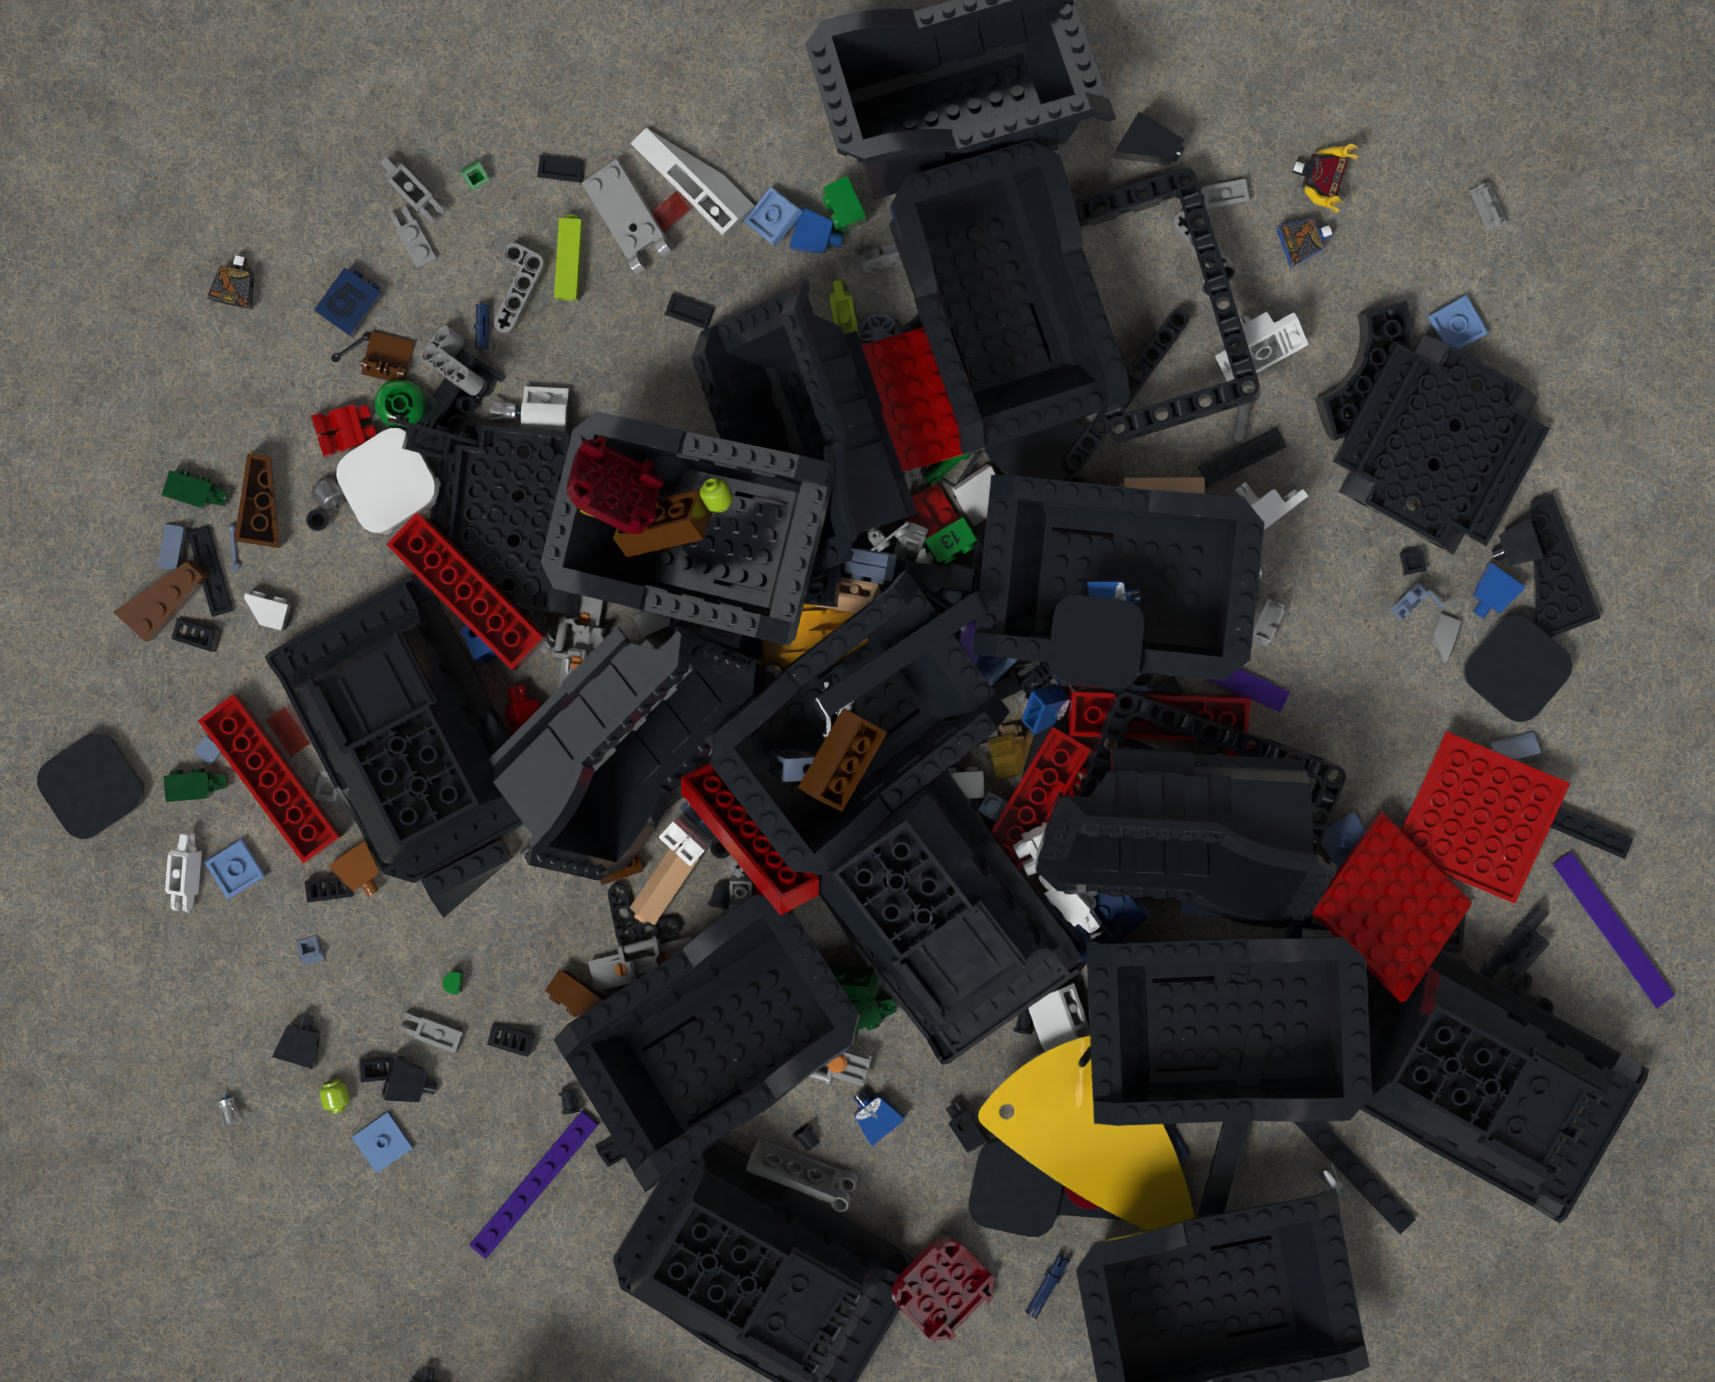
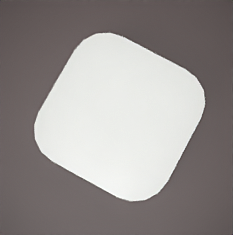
M390 428L374 436L346 454L340 460L337 467L336 477L339 486L364 529L373 533L389 534L394 532V528L412 518L416 512L420 513L426 508L431 509L436 504L435 500L441 486L439 478L434 476L423 454L402 449L406 431L399 428Z

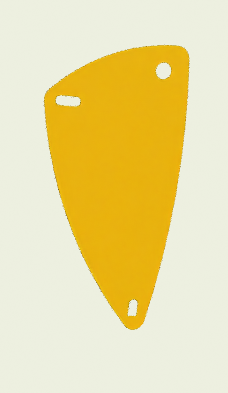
M1090 1036L1061 1044L1037 1056L1006 1079L980 1108L978 1114L980 1123L1007 1146L1073 1192L1129 1223L1148 1231L1195 1218L1184 1174L1163 1124L1129 1126L1094 1124L1091 1059L1084 1067H1080L1078 1064L1080 1058L1090 1046ZM1004 1104H1010L1014 1108V1115L1009 1119H1003L999 1114V1110Z

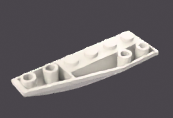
M645 128L631 142V145L723 238L754 209L755 206L725 175L651 130Z
M1074 983L1059 986L1028 1008L1045 1052L1072 1040L1090 1036L1089 1025ZM1090 1046L1078 1062L1080 1067L1086 1066L1091 1059Z

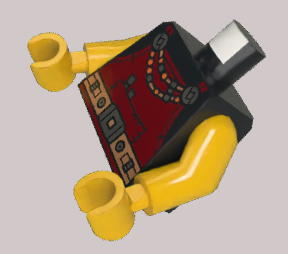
M1348 144L1346 147H1329L1318 150L1315 154L1311 155L1308 164L1295 161L1292 173L1304 176L1301 187L1304 188L1305 194L1314 204L1331 208L1335 213L1340 211L1334 206L1336 203H1344L1337 195L1348 162V158L1345 157L1357 159L1358 156L1355 154L1351 155V151L1355 148L1359 149L1358 146Z

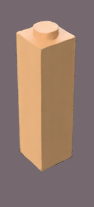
M1205 477L1124 478L1123 483H1119V487L1205 494Z
M681 845L674 851L671 848L668 850L630 906L636 913L634 917L644 924L648 921L655 925L699 860L697 859L690 867L676 854Z

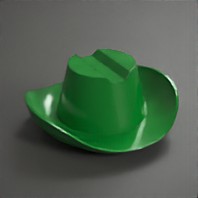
M390 380L383 384L376 393L375 410L379 418L387 426L407 429L405 426L387 422L388 417L395 418L396 415L408 417V422L416 424V421L420 420L425 410V396L422 389L410 380Z

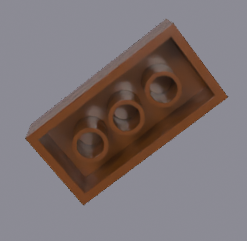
M700 489L657 499L654 511L656 517L645 532L630 534L617 528L613 539L626 557L659 551L685 543L697 542L704 538L713 511H709L700 497Z
M843 708L798 788L842 812L887 732Z

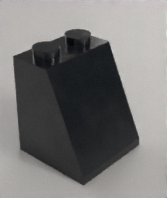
M1138 112L1117 146L1113 157L1130 161L1170 165L1172 161L1177 162L1185 147L1182 144L1185 139Z

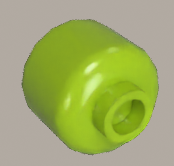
M708 479L700 489V497L709 511L723 512L730 507L733 501V493L724 479Z
M340 1079L324 1082L323 1087L319 1090L323 1109L331 1110L332 1114L344 1111V1107L350 1103L348 1087L344 1082H340Z

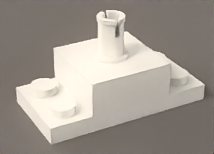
M1267 312L1253 320L1249 316H1243L1245 324L1240 318L1256 373L1309 345L1295 313L1283 317L1276 323L1272 321ZM1234 343L1230 349L1232 351H1239L1243 345ZM1224 350L1217 354L1215 358L1227 382L1233 380L1234 377L1226 351Z
M1244 482L1241 487L1235 489L1239 496L1245 498L1264 521V530L1308 497L1303 489L1299 491L1294 489L1283 498L1280 497L1275 489L1270 490L1262 497H1257L1247 482Z

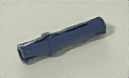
M1057 1254L1049 1271L1046 1270L1044 1280L1025 1310L1030 1315L1035 1308L1031 1317L1038 1318L1056 1283H1060V1277L1070 1262L1065 1258L1060 1265L1064 1256Z

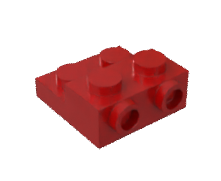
M938 483L912 496L917 514L902 519L904 522L908 520L911 523L927 528L928 532L925 540L959 520Z

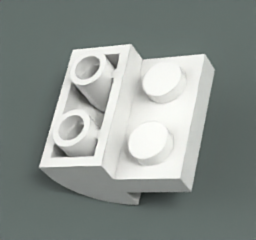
M524 386L521 406V429L566 434L569 389Z

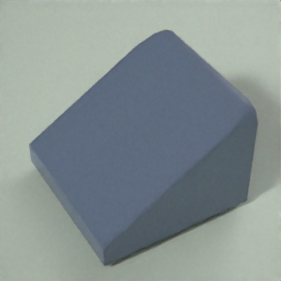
M208 735L194 749V752L209 766L221 754Z
M318 935L296 941L299 958L304 966L325 960Z

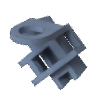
M1417 583L1391 611L1397 619L1399 618L1402 621L1426 596L1442 610H1445L1446 607L1429 590H1426Z

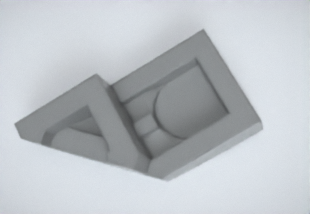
M1440 614L1433 632L1434 639L1432 642L1434 647L1436 646L1440 652L1442 662L1446 663L1455 643L1461 621Z
M324 770L318 777L314 798L336 803L338 797L336 789L331 790L323 787L325 783L332 784L326 770Z

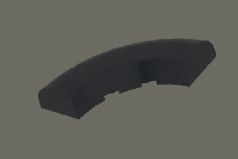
M1407 301L1389 304L1357 314L1360 327V341L1354 363L1347 375L1337 386L1315 398L1323 428L1331 440L1336 441L1346 436L1395 343H1399L1410 350L1411 321Z

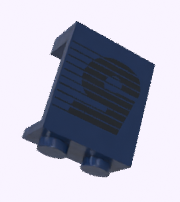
M344 267L314 311L353 338L358 332L356 328L377 298H382L383 294L379 292L381 287L371 280L369 283L361 279L363 274L352 267L349 271Z

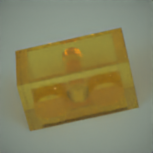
M1014 734L987 740L997 781L1023 774L1021 766L1025 765L1020 741L1015 742Z

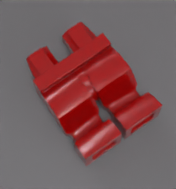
M352 404L334 409L328 415H311L316 435L319 436L317 438L323 457L328 458L336 455L338 452L357 448L377 435L374 424L367 427H362L361 420L372 417L368 405L356 406ZM332 431H338L337 433H335L334 436L326 435L330 434Z

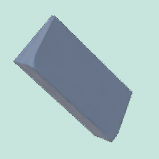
M165 524L158 561L159 568L175 570L181 566L187 531L186 527Z
M1533 731L1490 743L1492 750L1516 760L1541 753Z

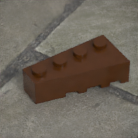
M247 453L234 541L280 548L272 458Z
M194 560L187 561L113 613L145 642L152 641L200 588L210 574Z
M564 969L558 970L545 989V992L550 994L549 999L558 1005L560 1003L567 1007L566 1011L576 1018L607 999L595 990L590 991L589 985Z

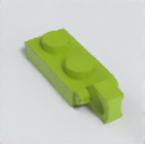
M841 280L833 281L835 293L830 294L829 300L834 324L841 326L845 334L857 331L859 337L849 290L843 291Z

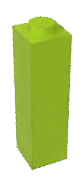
M565 215V218H559L554 298L556 300L578 301L583 221L578 219L577 215Z

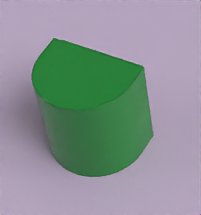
M479 159L460 170L471 191L491 180Z
M455 970L445 975L442 985L447 993L453 995L461 993L463 971Z

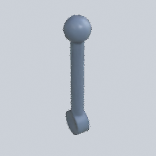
M230 524L228 529L231 532L232 570H238L236 541H234L236 525Z

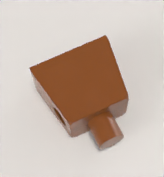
M365 841L328 865L333 873L352 892L361 887L369 897L379 890L372 878L379 874V870Z

